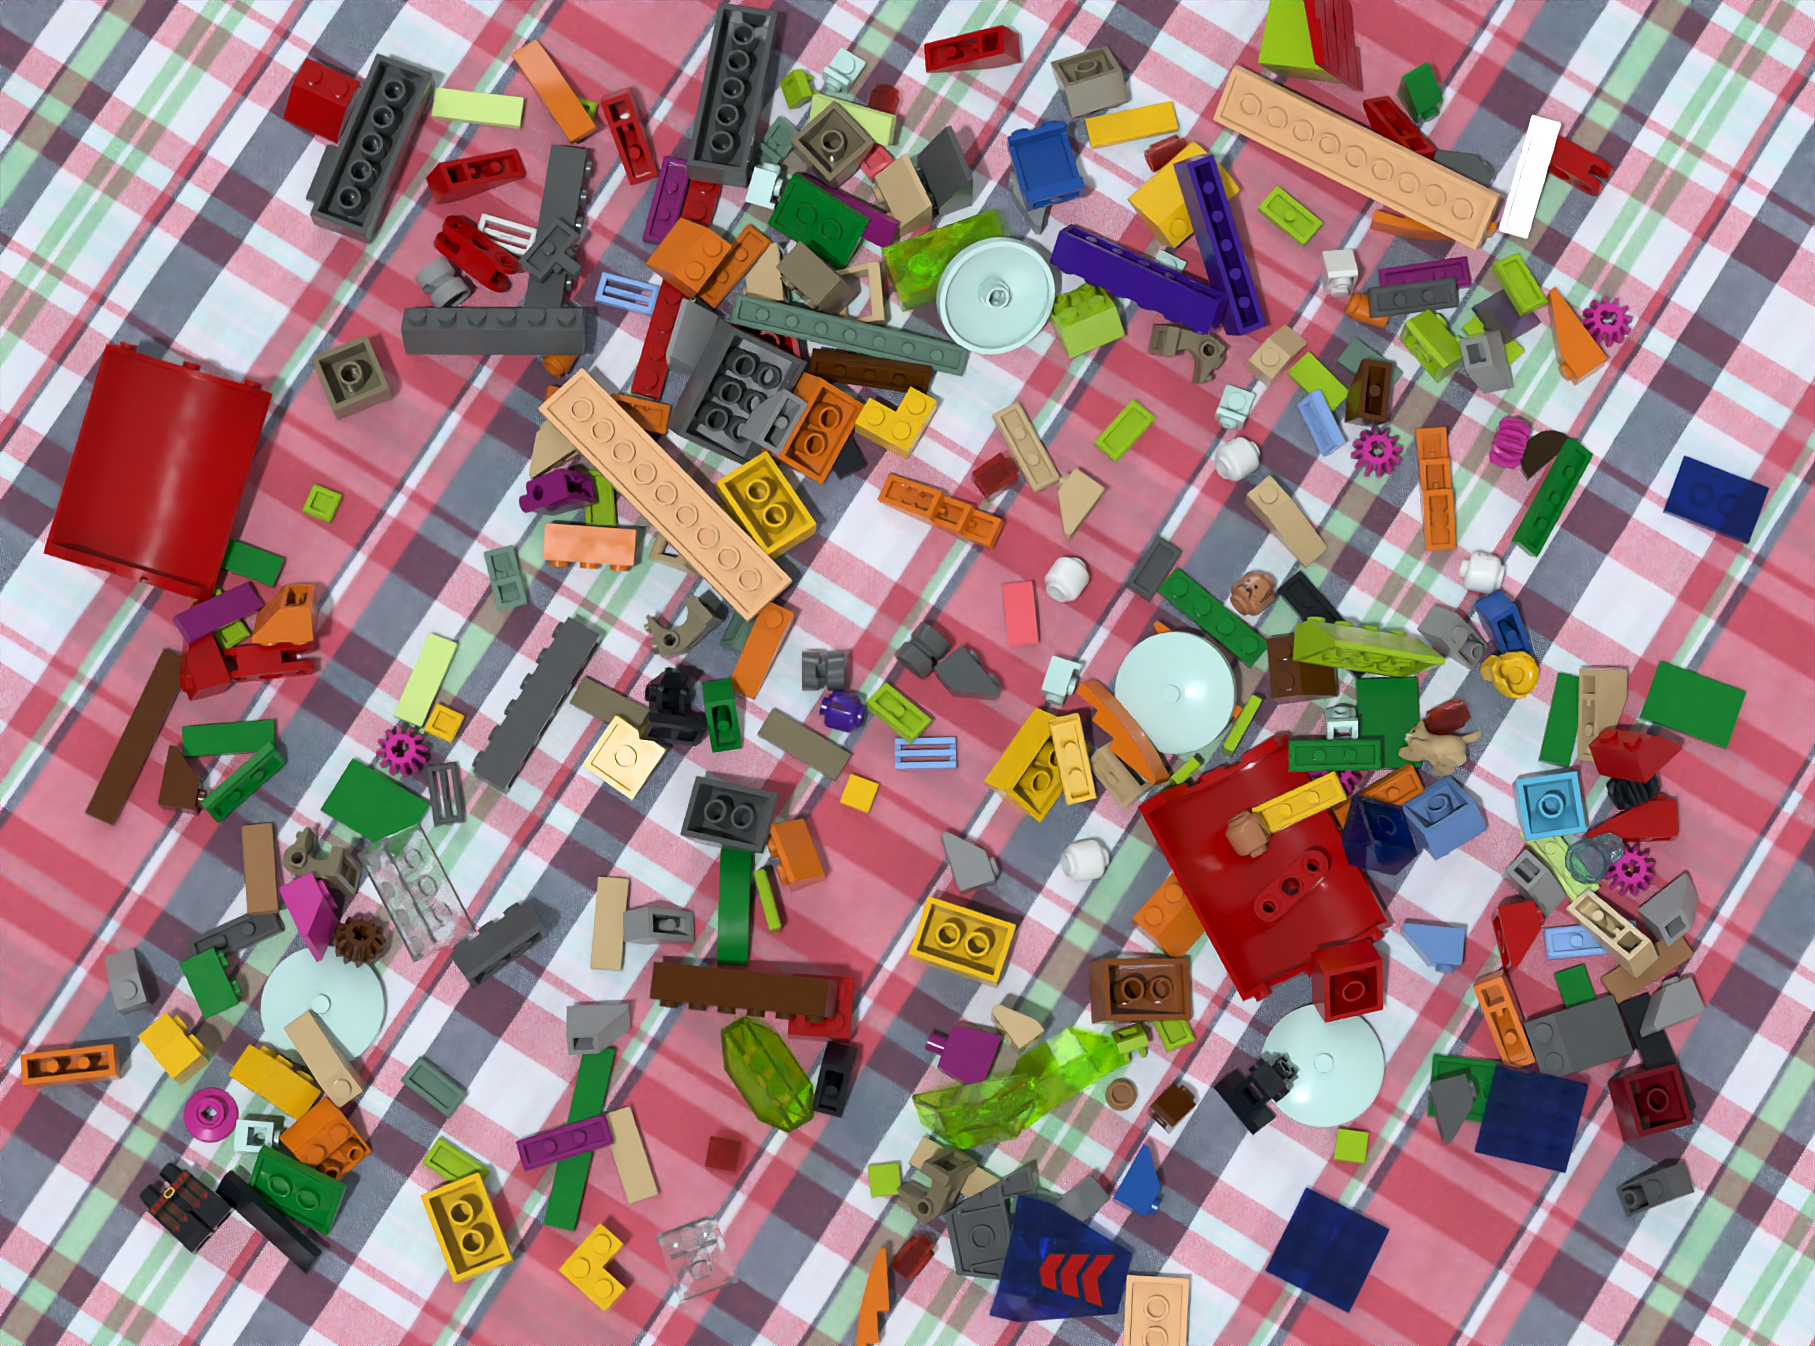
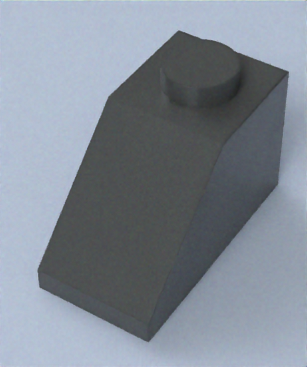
M1436 150L1433 158L1434 162L1486 188L1491 186L1494 179L1492 175L1493 170L1485 160L1480 161L1475 154Z
M1466 1074L1431 1082L1426 1086L1443 1146L1449 1145L1453 1141L1474 1104L1473 1099L1477 1098L1474 1083L1472 1080L1467 1081Z

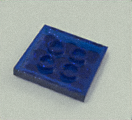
M1496 1063L1474 1152L1566 1173L1588 1084Z
M1306 1187L1264 1272L1349 1314L1390 1229Z

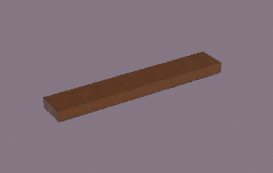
M163 649L85 811L86 815L113 827L115 826L181 688L179 683L180 655Z

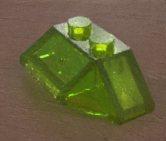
M746 1016L720 1030L724 1070L759 1121L791 1133L814 1119V1112L812 1111L813 1085L779 1034L752 1022V1019Z
M1067 1027L1016 1060L1007 1106L1025 1131L1127 1063L1124 1061L1122 1054L1119 1055L1110 1037Z
M1031 1072L912 1095L920 1123L959 1150L1017 1139L1040 1099Z

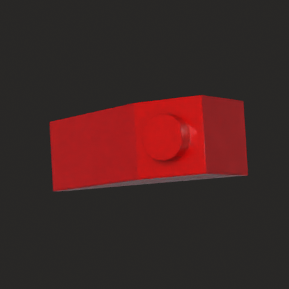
M1004 25L924 44L927 73L992 69L1021 62L1019 34Z
M629 86L603 95L600 103L630 186L658 177L659 174L632 87Z
M1388 95L1363 101L1362 105L1373 132L1433 161L1436 150Z
M510 149L440 162L426 177V180L437 205L463 200L522 179L526 176V172L517 149Z
M194 601L190 608L200 604V601ZM213 634L189 645L183 638L179 683L182 691L187 693L190 702L222 694L231 683Z
M1657 795L1655 798L1650 799L1648 803H1644L1639 807H1633L1586 833L1582 838V844L1675 841L1679 836L1676 800H1668V797L1665 795Z

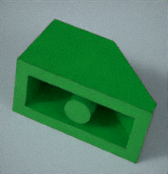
M1426 62L1402 76L1396 94L1415 124L1422 120L1428 122L1440 114L1439 110L1443 103V98L1431 66Z
M732 679L701 683L712 753L741 749L742 743Z

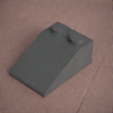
M950 125L945 127L917 155V166L914 167L921 183L926 185L928 190L926 194L932 204V210H936L939 218L972 206L973 178L953 128Z
M696 776L680 835L695 843L763 854L780 794Z
M1613 995L1524 1023L1545 1083L1634 1054Z

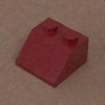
M1677 1063L1607 1081L1623 1142L1693 1124Z

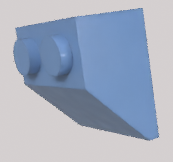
M1450 775L1426 787L1424 792L1398 807L1421 846L1435 861L1448 855L1454 849L1487 830L1477 803Z

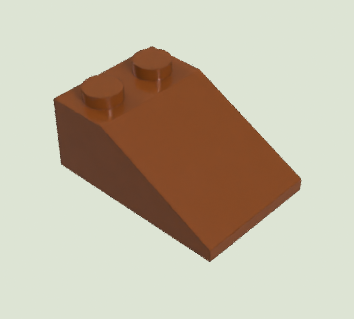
M1188 958L1100 959L1089 963L1092 1024L1191 1020Z

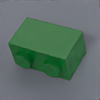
M214 945L180 961L179 964L205 1019L240 1003L238 996L243 995L236 978L230 980L225 968L230 967L223 950L217 952Z

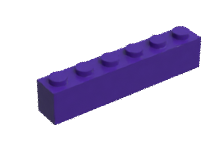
M1198 154L1174 163V170L1210 285L1230 295L1221 320L1225 334L1242 336L1265 327V319L1214 154Z
M1073 224L1059 231L1049 262L1057 266L1058 270L1062 273L1075 274L1083 278L1091 286L1106 288L1115 297L1128 298L1136 302L1138 307L1161 313L1166 320L1183 323L1189 326L1191 331L1202 335H1208L1219 327L1230 296Z

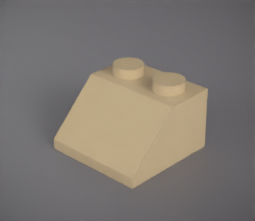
M906 153L874 177L875 187L872 188L877 203L884 204L888 212L886 215L901 221L897 232L899 237L932 223V204Z

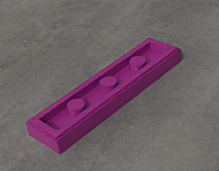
M797 171L798 174L872 219L862 237L863 239L886 250H890L893 247L901 221Z

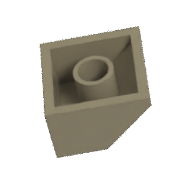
M1107 45L1051 62L1064 105L1071 118L1085 117L1094 111L1103 108H1115L1120 103L1128 101L1122 70Z
M835 101L790 139L792 149L825 185L833 189H837L855 173L874 146V141Z

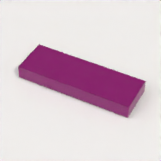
M664 155L642 237L643 242L659 246L679 220L690 180L687 179L686 160Z
M1466 256L1377 270L1379 286L1455 277L1456 290L1470 288L1472 285Z
M246 582L175 615L172 620L189 645L259 612L263 605L249 583Z
M602 1114L518 1140L516 1145L524 1171L527 1172L614 1145L606 1115Z

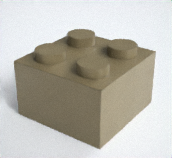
M801 241L776 266L783 274L780 280L816 312L837 316L858 293Z
M367 335L311 357L337 420L393 398Z

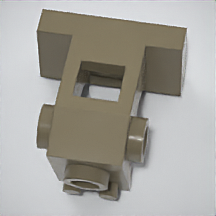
M1153 325L1147 354L1174 358L1175 352L1181 349L1188 351L1195 362L1191 383L1203 384V382H1209L1213 376L1209 373L1211 370H1216L1223 361L1224 356L1222 353L1226 347L1211 335L1197 334L1193 331L1173 326Z
M692 595L684 602L687 606L688 614L686 621L679 628L667 630L654 616L651 617L649 614L646 616L648 623L644 625L646 632H652L654 636L650 638V642L655 654H661L662 658L670 659L688 653L710 630L719 627L724 620L704 599ZM675 638L676 641H675V643L672 645V640Z
M306 827L303 832L298 831L296 834L298 839L287 848L281 864L297 879L312 872L317 881L323 879L327 888L339 889L345 895L355 896L362 866L344 847L332 846L329 858L324 860L315 859L314 855L318 836L311 831L310 827Z
M952 1146L923 1162L920 1172L932 1179L931 1189L923 1187L914 1180H910L908 1183L897 1187V1191L901 1195L899 1198L902 1202H907L913 1215L926 1225L939 1218L954 1206L966 1176L975 1171L978 1161Z

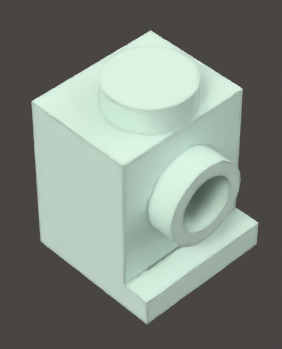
M764 161L763 165L758 164L755 166L745 201L774 210L779 202L774 200V197L780 196L784 180L780 179L781 166Z
M1052 655L1041 689V696L1046 697L1045 701L1062 706L1066 694L1072 696L1077 682V678L1072 677V675L1079 676L1081 664Z
M1337 705L1332 709H1324L1326 740H1358V718H1356L1355 707L1348 708ZM1349 732L1350 736L1334 737V733Z
M237 1119L233 1150L237 1154L258 1155L263 1145L273 1149H280L281 1141L278 1137L282 1134V1131L276 1130L277 1125L274 1122ZM258 1134L265 1135V1141L261 1145H257L254 1141Z

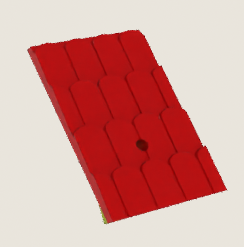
M1270 0L1258 63L1280 77L1345 84L1354 91L1363 92L1360 48L1355 46L1353 15L1350 2L1348 0Z

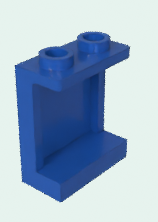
M1056 120L1047 121L1041 124L1040 128L1028 130V128L1018 129L1012 132L1011 136L1007 137V149L1027 212L1083 197L1085 194V184L1082 176L1080 177L1067 137L1065 121L1059 123Z

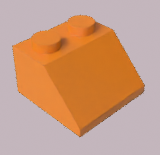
M680 217L645 265L691 300H694L726 258L732 245L709 228Z
M1173 873L1139 909L1130 922L1134 928L1169 958H1182L1205 932Z

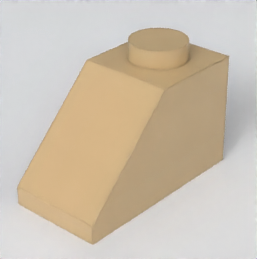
M777 242L770 244L746 276L747 287H743V295L791 305L789 288L780 280L783 274L776 268L785 257L784 249Z
M1284 324L1268 337L1248 360L1246 370L1270 388L1308 345V342Z
M548 420L540 425V430L536 433L529 470L531 480L559 469L580 454Z
M1077 468L1071 474L1066 472L1056 485L1059 489L1057 502L1063 539L1068 543L1102 499L1105 491L1104 487Z

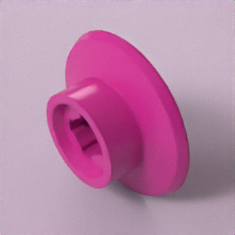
M209 1087L201 1089L194 1093L185 1105L183 1112L184 1124L188 1132L197 1140L206 1143L219 1142L227 1138L236 1127V1121L239 1119L237 1103L228 1092L220 1088ZM210 1107L217 1112L211 1121L203 1116Z

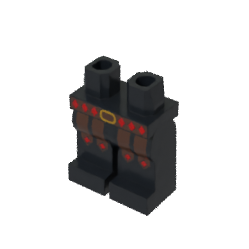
M168 1162L159 1173L170 1184L168 1188L161 1194L154 1186L149 1184L139 1197L149 1208L147 1212L178 1239L185 1248L196 1255L213 1236V1233L195 1218L191 1212L194 1211L211 1228L217 1231L235 1209L188 1170H182Z

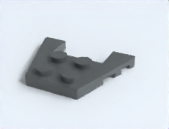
M1030 1165L1024 1166L944 1213L957 1275L1041 1285L1038 1268L1045 1258L1021 1263L1016 1262L1004 1202L1005 1199L1036 1193Z

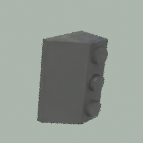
M518 902L514 903L503 912L504 917L496 923L493 920L487 922L478 929L479 935L470 941L466 938L452 948L454 953L450 957L473 989L549 936L544 925L526 902L521 905Z

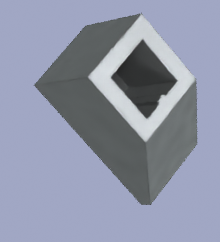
M961 645L933 667V674L952 697L996 701L1000 697L1001 691L998 689L1001 686L1000 682L991 672L986 674L979 666L982 662L972 649L967 651Z
M1684 1163L1659 1170L1616 1188L1626 1217L1695 1192Z

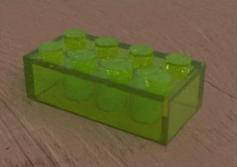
M994 208L881 248V259L902 313L936 301L937 288L944 270L951 260L963 249L984 239L1005 237Z

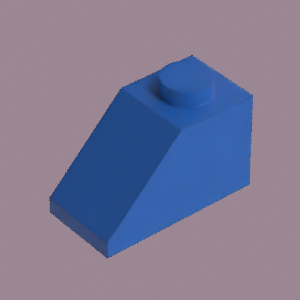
M1500 589L1474 603L1481 625L1499 655L1517 651L1529 654L1533 651L1516 605Z
M1145 1144L1142 1145L1112 1198L1113 1202L1143 1219L1147 1213L1154 1215L1162 1201L1161 1198L1157 1197L1161 1189L1149 1147Z

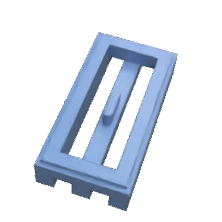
M602 272L595 302L652 317L660 286ZM608 281L619 285L635 288L638 290L652 293L651 297H648L626 290L606 286V282ZM603 292L649 305L646 307L603 295Z
M1320 389L1312 391L1297 404L1323 457L1331 455L1341 445L1346 443Z
M956 737L917 738L911 745L903 738H895V770L956 769ZM901 746H949L950 749L901 750ZM950 756V761L901 762V757Z

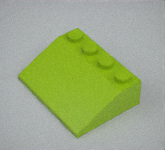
M1307 617V621L1295 625L1293 661L1395 678H1405L1445 665V658L1420 639L1408 637L1405 631L1392 630L1384 633L1380 632V628L1376 626L1355 628L1352 627L1353 624L1346 621H1337L1334 624L1325 623V618Z

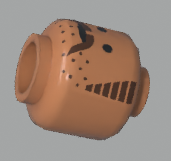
M1247 572L1232 585L1230 602L1240 614L1244 616L1247 614L1257 616L1274 602L1275 593L1273 588L1275 584L1266 573Z
M1246 810L1235 815L1227 822L1229 827L1226 829L1225 835L1238 855L1246 856L1250 854L1252 858H1255L1268 849L1265 844L1270 840L1271 832L1259 814L1249 813Z

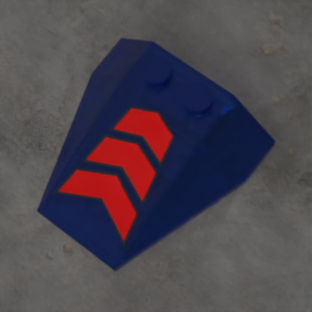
M1018 1194L1011 1221L1012 1230L999 1282L995 1286L989 1315L1015 1322H1030L1117 1314L1132 1253L1051 1202Z

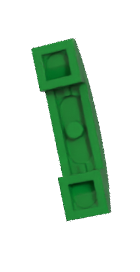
M721 848L717 965L748 966L752 852Z

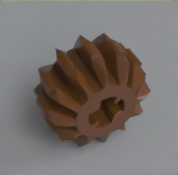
M361 914L356 921L349 916L345 923H339L332 943L336 947V957H344L345 965L351 961L355 962V966L358 968L362 962L370 967L373 959L379 960L382 956L383 948H385L386 939L383 936L382 926H375L374 918L364 921Z

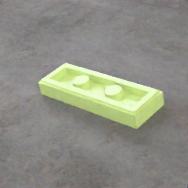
M435 88L431 116L432 119L521 129L525 100L522 97Z
M819 93L813 95L809 122L835 101L874 143L884 146L893 144L896 123L895 115Z
M429 632L393 716L395 718L423 728L457 650V643Z
M1522 831L1518 834L1535 857L1549 869L1567 894V898L1571 903L1587 888L1593 893L1600 889L1599 885L1561 836L1525 841Z

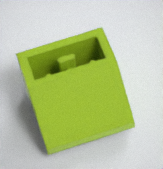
M1083 283L1075 290L1055 295L1053 308L1048 319L1060 345L1070 359L1125 336L1117 308L1101 286L1096 287Z

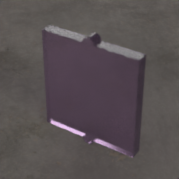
M1504 289L1472 307V311L1484 325L1483 329L1485 331L1500 329L1503 346L1541 324V321L1534 312L1520 317Z

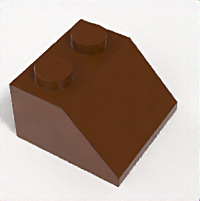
M1294 635L1266 639L1272 699L1278 705L1338 697L1334 667L1293 661Z

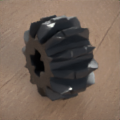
M1656 774L1646 783L1611 777L1606 784L1608 796L1618 810H1630L1633 807H1639L1644 803H1648L1661 790Z

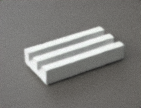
M482 213L477 227L485 235L527 247L522 249L493 240L507 252L518 257H522L532 246L537 233L535 228ZM488 223L530 236V239L527 240L486 228L485 224Z

